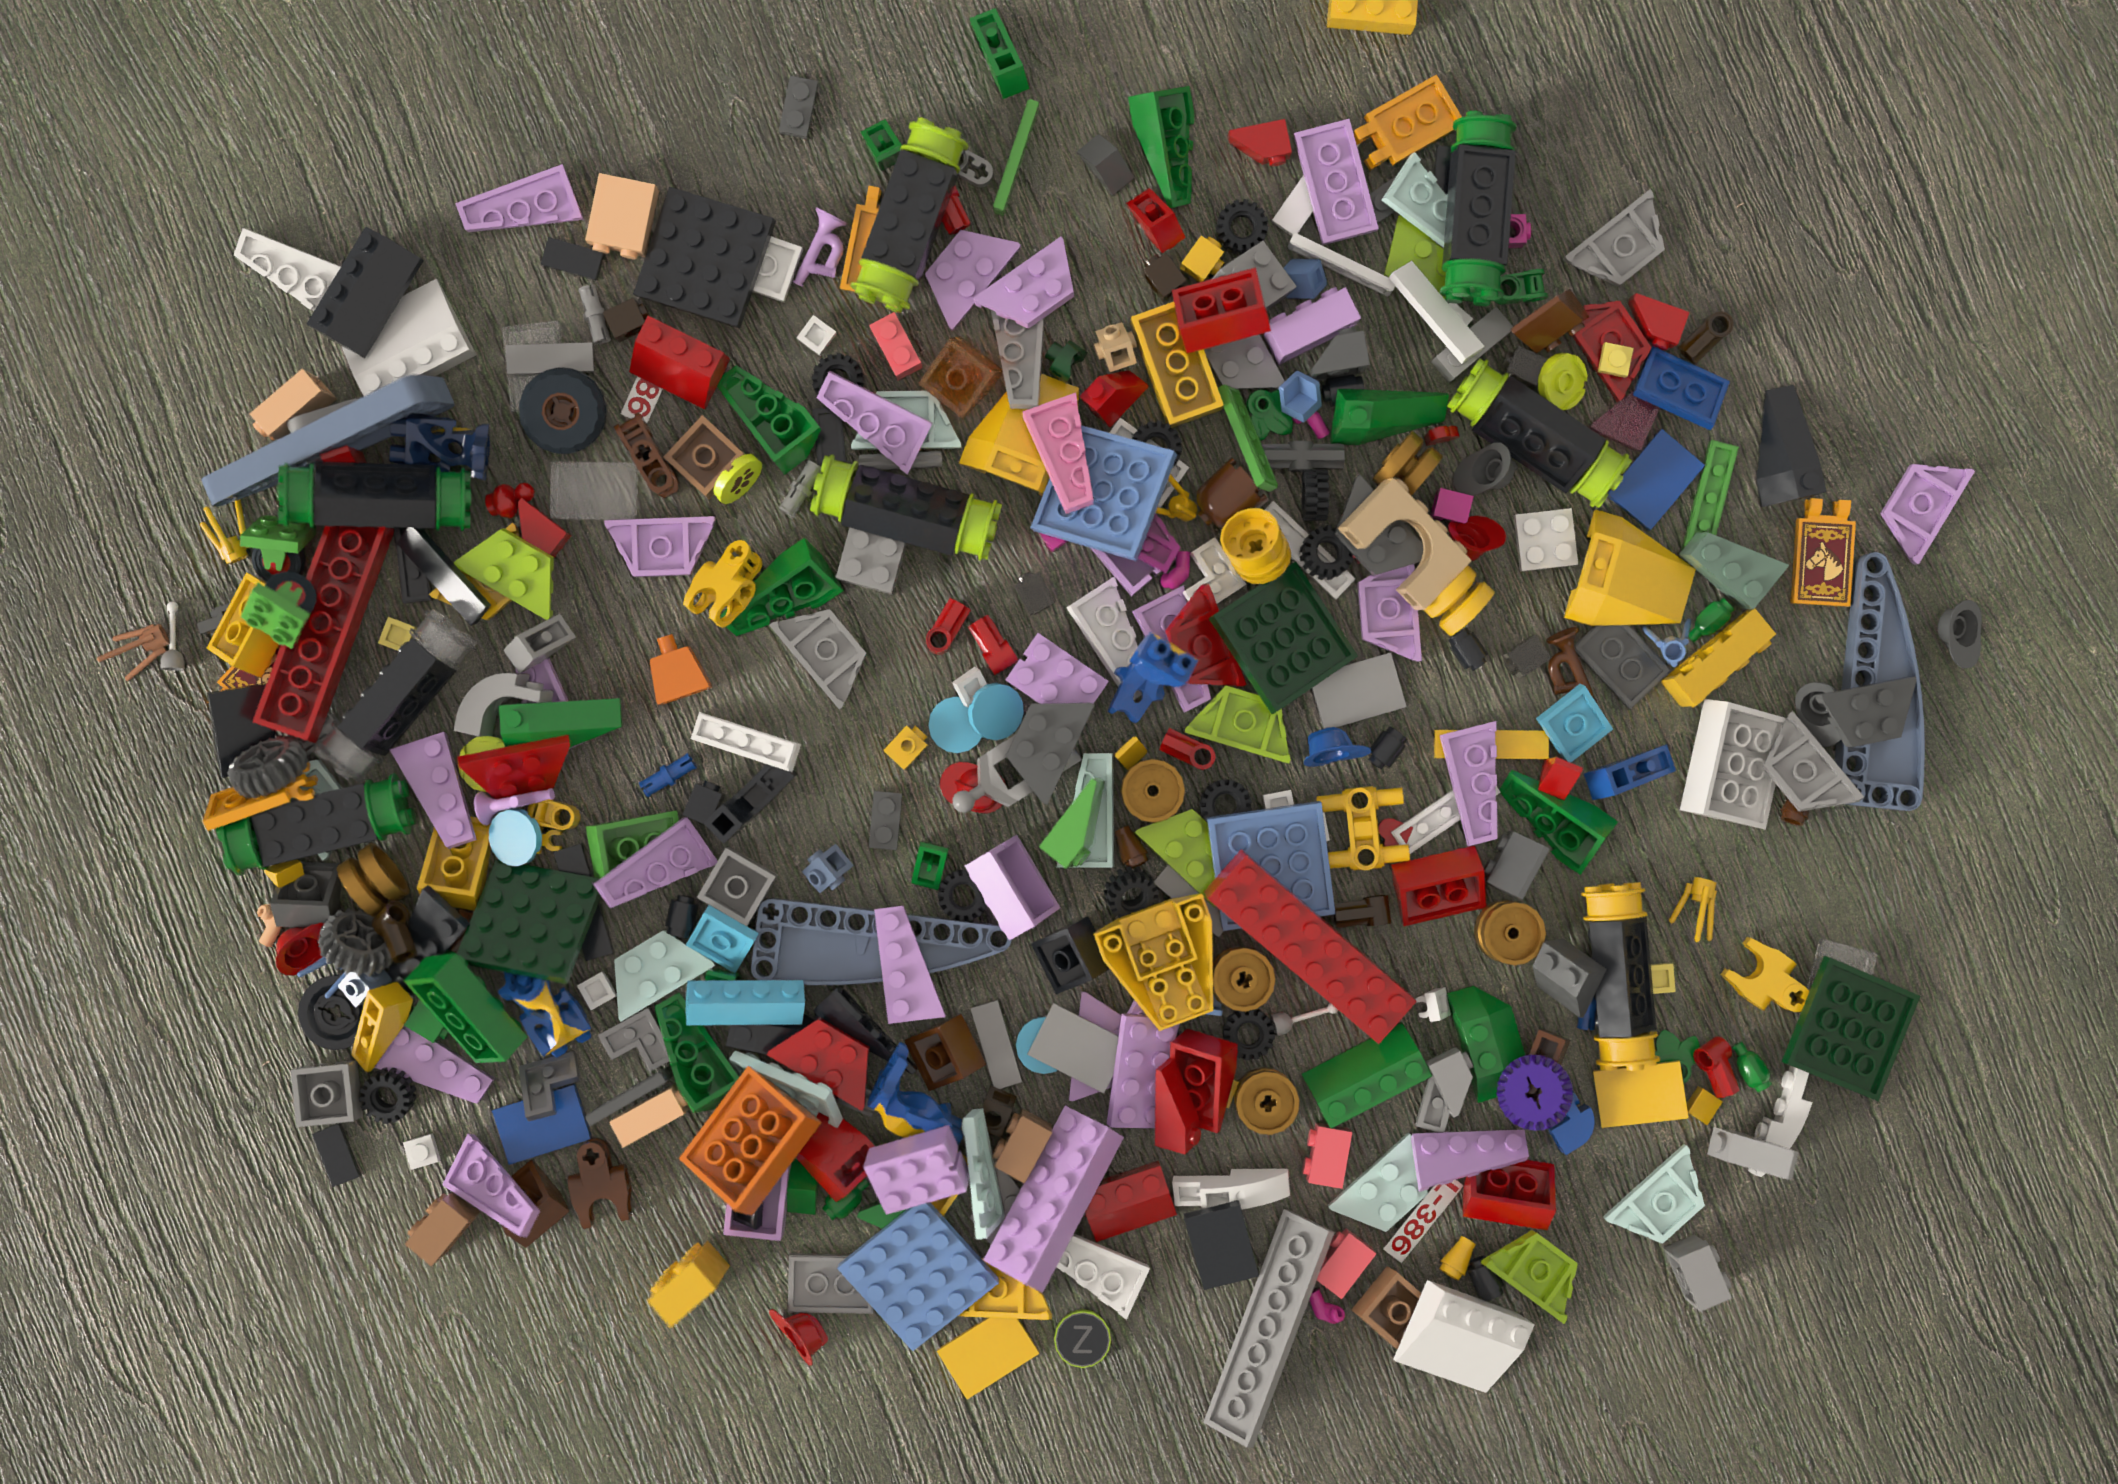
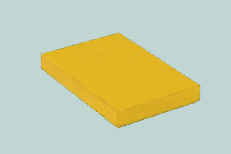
M1680 1060L1660 1062L1656 1066L1644 1067V1070L1627 1071L1626 1067H1618L1617 1070L1611 1071L1593 1070L1602 1128L1689 1118Z
M985 1318L938 1348L937 1353L966 1399H969L1037 1356L1039 1350L1019 1319Z

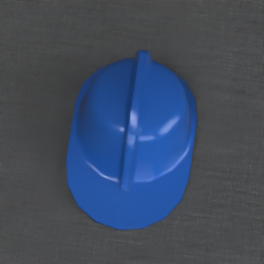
M1325 728L1308 736L1309 756L1303 762L1308 767L1322 766L1335 761L1364 757L1371 753V748L1353 745L1347 733L1339 728Z

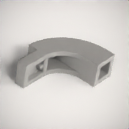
M501 673L489 676L474 685L463 698L457 712L454 731L475 736H493L499 705H503V703L513 697L534 702H552L554 691L543 689V683L529 681L530 674Z

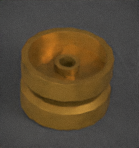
M1412 430L1402 443H1398L1381 463L1383 465L1372 480L1380 485L1385 479H1396L1398 477L1409 488L1408 493L1412 496L1435 469L1443 455L1433 447H1430L1417 458L1415 455L1423 446V439Z
M1150 759L1138 762L1127 771L1122 779L1120 792L1123 804L1132 815L1142 821L1159 822L1167 820L1178 811L1183 803L1185 788L1182 777L1173 766L1165 761ZM1155 785L1156 789H1158V794L1150 796L1147 792L1148 787Z
M369 843L358 852V860L348 858L337 866L338 876L349 895L360 908L372 917H375L388 904V900L399 901L409 894L410 889L403 874L389 855L375 843Z
M1505 899L1494 901L1483 908L1476 918L1474 927L1475 940L1482 953L1493 960L1510 965L1525 964L1535 958L1546 936L1544 921L1536 910L1527 904ZM1512 928V933L1508 934L1509 929Z
M1233 947L1225 949L1214 958L1213 996L1218 1002L1230 1009L1245 1012L1257 1009L1268 1001L1274 990L1275 975L1272 965L1265 956L1256 950ZM1239 973L1244 975V981L1241 984L1236 983V980L1240 978Z
M1260 1067L1250 1070L1240 1078L1233 1102L1237 1114L1249 1129L1259 1134L1272 1135L1284 1131L1293 1123L1299 1110V1097L1296 1088L1285 1074L1274 1068ZM1269 1095L1271 1098L1270 1102L1265 1105L1261 1102L1264 1101L1265 1096Z

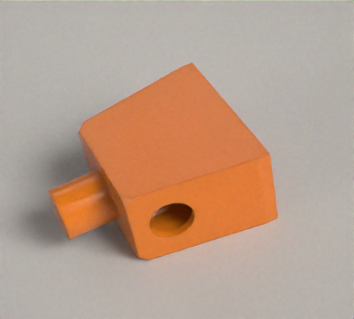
M673 634L657 639L662 655L650 659L657 705H664L713 688L691 647L686 646L678 649Z

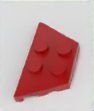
M1621 301L1606 302L1605 304L1584 305L1583 308L1589 315V318L1582 322L1585 327L1572 337L1616 402H1619L1626 395L1628 387L1632 380L1635 379L1642 362L1646 359L1652 347ZM1605 342L1633 348L1629 373L1626 378L1598 372L1602 347Z
M1204 583L1165 630L1169 642L1198 660L1187 684L1245 686L1247 684L1239 664L1208 619L1219 612L1210 585Z
M569 735L458 756V766L495 799L548 790L549 788L553 789L569 750L570 740Z
M818 1018L768 1051L767 1055L796 1073L803 1075L815 1084L823 1083L827 1085L835 1096L863 1111L866 1105L867 1064L869 1060V1046L822 1018Z

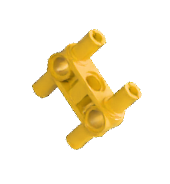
M1374 786L1357 787L1342 790L1341 794L1317 796V801L1322 803L1323 812L1344 810V813H1347L1350 847H1348V850L1328 852L1330 869L1350 867L1353 871L1382 868L1385 866V863L1410 861L1409 844L1383 846V844H1380L1377 810L1381 806L1404 804L1402 787L1379 790ZM1363 792L1367 795L1368 804L1366 807L1358 808L1353 804L1352 800L1355 793ZM1363 849L1371 850L1375 856L1373 863L1363 864L1359 860V852Z

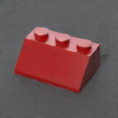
M1256 267L1172 290L1179 330L1187 354L1271 331Z
M647 316L635 340L629 373L705 410L730 358L724 352Z
M1475 845L1391 865L1393 885L1403 926L1486 907L1484 868Z
M1159 1160L1102 1179L1085 1211L1096 1242L1177 1215Z
M1526 1160L1496 1170H1486L1472 1177H1465L1463 1217L1548 1230L1556 1212L1554 1164Z

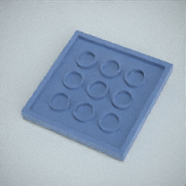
M1081 425L1092 488L1093 505L1066 514L1049 478L1030 528L1038 533L1137 561L1177 454L1173 450Z
M1320 801L1207 817L1215 878L1242 849L1319 916L1335 914L1323 810ZM1219 909L1221 929L1223 931L1241 928Z
M931 1202L906 1209L840 1262L837 1267L842 1275L912 1351L999 1284V1278Z

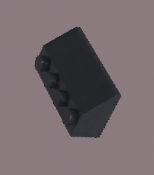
M365 227L321 301L313 311L307 325L327 339L365 358L424 260L386 236Z

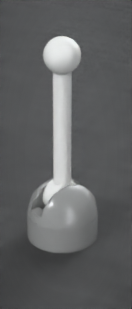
M173 601L167 604V610L170 612V650L166 651L160 660V669L167 671L185 669L183 655L176 650V612L179 606Z
M1330 1003L1325 1008L1295 1017H1290L1284 1012L1271 1014L1270 1020L1275 1029L1274 1033L1278 1037L1290 1032L1295 1022L1328 1012L1335 1014L1338 1012V1009Z

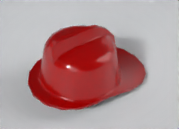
M1470 516L1465 524L1451 521L1448 525L1449 537L1453 541H1458L1466 548V555L1471 559V562L1480 558L1486 551L1503 546L1506 541V532L1502 526L1488 517Z
M958 762L951 764L945 769L941 776L940 788L942 795L948 802L953 804V797L958 791H970L978 786L977 765L968 762ZM999 774V776H1000L1001 779L1003 780L1004 784L1006 785L1005 780H1004V779L1002 778V776ZM982 796L975 801L971 811L988 814L995 812L1003 804Z
M324 923L312 924L306 928H290L279 937L276 944V967L280 973L291 976L297 975L299 971L314 964L323 957L321 956L318 940Z
M770 1309L769 1314L773 1321L794 1344L803 1360L809 1366H812V1356L828 1341V1336L820 1322L810 1314L799 1313L784 1318L777 1311Z

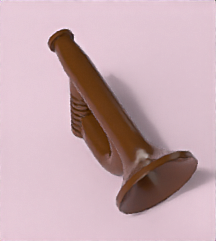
M1571 627L1547 638L1546 642L1548 644L1555 645L1562 650L1554 654L1548 664V671L1553 681L1554 694L1569 693L1576 686L1582 684L1586 686L1594 699L1592 688L1574 646V640L1579 628ZM1561 663H1568L1576 680L1575 682L1565 683L1560 671Z

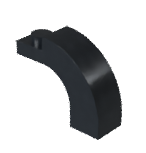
M766 764L738 793L723 803L704 824L723 844L726 843L762 812L794 779L797 773L794 770L790 772Z

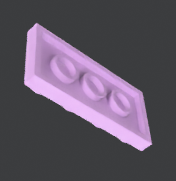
M1350 119L1294 133L1293 137L1322 245L1378 231L1379 228Z
M1122 1013L1107 1117V1125L1111 1128H1155L1156 1069L1170 1058V1044L1176 1038L1178 1024L1159 1031L1146 1014Z

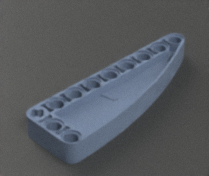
M418 374L408 375L208 474L201 481L212 507L223 506L278 485L279 465H284L285 462H288L289 467H309L310 463H314L315 470L316 461L323 462L320 456L322 453L347 445L361 451L392 437L390 433L392 422L402 417L407 418L410 413H420L435 417L454 407L455 403L443 377Z
M1873 552L1858 557L1854 565L1841 690L1859 686L1855 681V676L1858 672L1864 675L1863 685L1904 677H1916V684L1900 738L1856 747H1845L1842 740L1836 743L1834 761L1864 796L1859 802L1843 805L1912 811L1921 805L1924 785L1925 736L1919 670L1908 618L1892 569L1886 556L1879 552ZM1869 559H1872L1876 564L1874 573L1867 569V561ZM1866 587H1869L1873 592L1871 601L1866 600L1864 597ZM1864 615L1870 620V627L1867 630L1861 625V618ZM1861 643L1867 648L1865 658H1862L1858 653V647ZM1850 756L1856 761V766L1852 771L1846 765L1847 759ZM1876 787L1881 792V798L1878 802H1875L1872 798V792ZM1903 791H1906L1909 795V801L1906 805H1903L1900 801Z
M769 898L760 904L756 923V932L759 934L754 941L751 972L757 980H803L804 985H847L883 981L874 909L783 898ZM771 903L775 904V909L779 910V915L776 914L774 919L770 918V913L765 910L771 906ZM796 907H804L807 910L808 918L805 922H798L794 918L793 912ZM825 910H831L836 914L837 920L834 925L829 926L823 923L822 913ZM858 913L864 917L865 925L863 928L856 929L851 926L850 917L853 914ZM907 913L909 921H918L922 926V931L916 936L929 973L947 970L1003 952L1010 946L1012 939L1009 940L1007 937V942L1002 946L992 943V933L1002 931L999 924L974 921L962 922L956 919ZM938 924H945L949 927L950 936L948 938L940 939L935 935L934 929ZM968 927L975 928L979 933V938L975 942H967L962 934L964 929ZM764 932H772L775 935L776 943L773 947H767L763 944L762 935ZM767 960L772 964L773 970L770 975L760 973L758 969L760 961Z

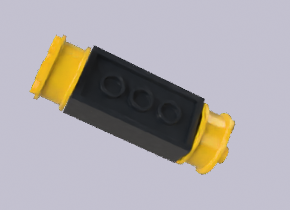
M1641 882L1623 883V885L1604 883L1597 884V886L1584 887L1585 891L1581 892V896L1586 897L1587 915L1583 917V920L1593 921L1590 922L1588 939L1592 945L1591 959L1607 969L1594 995L1597 1003L1596 1026L1599 1029V1034L1594 1036V1040L1599 1043L1600 1059L1596 1060V1064L1600 1065L1601 1071L1617 1070L1621 1066H1626L1627 1071L1644 1070V1067L1656 1066L1657 1062L1660 1061V1056L1655 1055L1654 1038L1658 1036V1032L1653 1031L1656 1030L1647 912L1643 911L1641 893L1645 892V888L1641 887Z

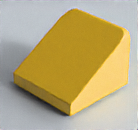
M1133 736L1114 754V757L1129 770L1148 751L1139 739Z
M297 859L271 865L268 869L264 870L265 874L278 888L304 875L302 863Z
M1697 1086L1687 1102V1110L1690 1115L1708 1126L1723 1101L1702 1087Z

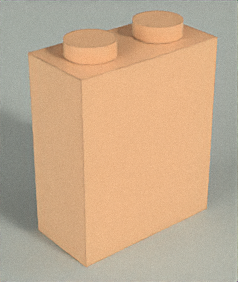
M599 173L585 239L590 246H593L592 250L603 252L604 254H609L610 250L621 252L620 256L634 260L638 256L646 257L659 195L657 186L651 183Z
M301 369L254 409L250 415L256 421L253 423L255 429L263 437L268 436L274 441L290 434L286 425L290 419L328 407L337 398L319 377Z
M675 1083L618 1114L609 1123L622 1147H625L684 1115L690 1107L679 1093Z

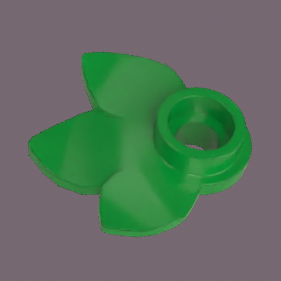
M1256 390L1249 395L1247 409L1251 414L1250 418L1260 441L1267 437L1269 431L1279 435L1292 433L1293 420L1291 416L1283 413L1281 410L1279 390L1271 393L1266 390ZM1260 399L1265 401L1263 409H1260L1258 406Z
M1663 1029L1658 1034L1655 1044V1055L1660 1056V1061L1657 1063L1680 1060L1684 1084L1691 1077V1066L1695 1064L1693 1053L1700 1047L1699 1041L1696 1036H1690L1680 1042L1673 1033Z

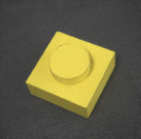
M1605 342L1602 347L1598 372L1626 378L1629 373L1633 348Z
M388 617L378 644L398 651L405 642L414 638L418 627Z
M1673 963L1651 964L1653 994L1676 992Z

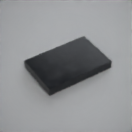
M266 683L207 692L221 778L229 777L227 773L231 763H234L233 760L236 757L241 756L242 751H247L251 746L259 744L260 741H266L270 737L276 738L275 730L253 723Z
M1239 1200L1183 1214L1204 1290L1259 1277Z

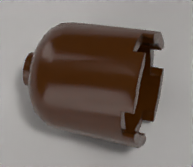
M1232 457L1197 490L1196 502L1201 509L1197 514L1207 526L1213 523L1219 529H1223L1227 520L1237 512L1248 508H1260L1269 500L1265 494L1260 497L1257 495L1260 490L1256 487L1255 482L1241 466L1238 469L1233 467L1237 463Z

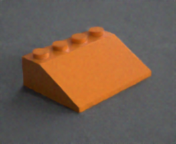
M747 1066L679 1159L731 1208L737 1212L752 1216L821 1124V1121L751 1066Z

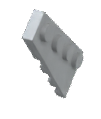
M991 310L1010 409H1031L1039 406L1045 318L1028 329L1016 324L1012 319H1005L996 315V312Z

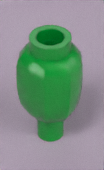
M1724 598L1720 601L1711 602L1696 617L1695 627L1689 632L1688 638L1695 643L1702 636L1715 634L1730 621L1731 613L1735 609Z
M1742 1041L1734 1044L1732 1048L1738 1056L1736 1066L1745 1083L1749 1087L1755 1088L1757 1092L1772 1085L1769 1080L1771 1073L1762 1058L1754 1051L1747 1050Z
M864 1178L849 1194L837 1202L830 1195H827L825 1199L826 1205L822 1209L832 1221L836 1218H845L860 1204L862 1191L870 1184Z

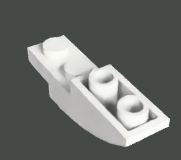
M1790 1066L1789 1071L1784 1073L1781 1083L1782 1087H1784L1781 1098L1776 1100L1774 1105L1775 1119L1763 1117L1762 1123L1759 1122L1756 1127V1138L1789 1149L1791 1148L1804 1126L1812 1102L1802 1098L1809 1073ZM1748 1169L1749 1172L1756 1176L1762 1177L1766 1174L1754 1169Z
M1231 1169L1230 1176H1173L1172 1181L1175 1206H1201V1209L1239 1200L1241 1209H1248L1290 1196L1288 1169Z

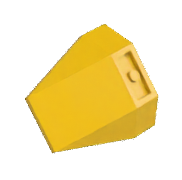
M1041 374L1039 405L1076 393L1078 406V387ZM1006 391L969 436L959 464L984 474L988 472L1037 491L1038 495L1043 496L1050 477L1023 419V411L1028 409H1010Z
M1595 509L1587 537L1591 538L1577 588L1570 593L1564 618L1589 626L1680 624L1696 569L1623 517Z
M1202 893L1160 902L1120 917L1094 933L1103 961L1159 1031L1213 1011L1212 919Z

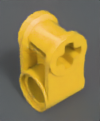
M554 799L529 804L527 814L531 818H535L541 827L571 830L578 826L581 820L580 812L575 806L558 802ZM564 809L571 816L567 825L562 824L559 819V815Z

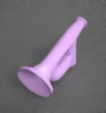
M817 207L815 210L819 219V227L800 265L796 278L793 280L795 284L803 287V283L809 273L835 278L836 268L844 250L840 238L831 232L840 226H846L847 223ZM825 244L831 245L832 251L826 264H816L815 261L822 247Z
M549 788L548 790L493 799L481 791L475 795L474 809L478 820L483 825H489L495 814L499 811L534 804L548 799L552 800L555 794L553 789Z

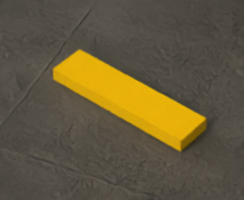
M1434 730V758H1445L1439 735L1458 730ZM1495 731V745H1497V757L1495 759L1549 758V738L1544 731Z

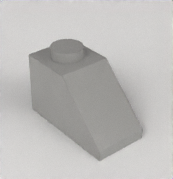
M558 614L517 635L503 651L520 674L550 657L574 640L576 636L563 617Z
M1455 1047L1425 1061L1453 1118L1460 1114L1472 1080L1469 1069L1473 1068L1466 1052L1461 1054V1051Z

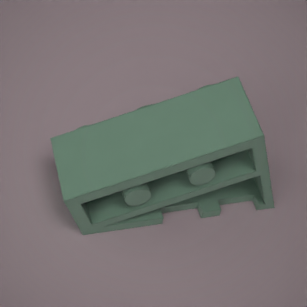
M1709 532L1696 533L1679 554L1680 557L1741 609H1755L1789 566L1786 563Z

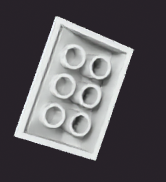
M438 279L402 296L365 358L342 347L363 396L408 375L437 376L476 356Z
M1704 699L1680 810L1766 830L1776 783L1763 769V765L1787 718L1730 702Z
M1427 1280L1393 1360L1486 1393L1524 1351L1535 1324L1517 1312Z

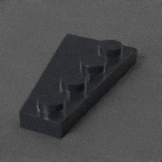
M429 885L422 889L407 925L418 954L414 958L402 963H395L393 960L388 972L392 979L391 983L398 982L410 996L414 992L404 982L409 974L425 957L447 954L470 925L461 914Z

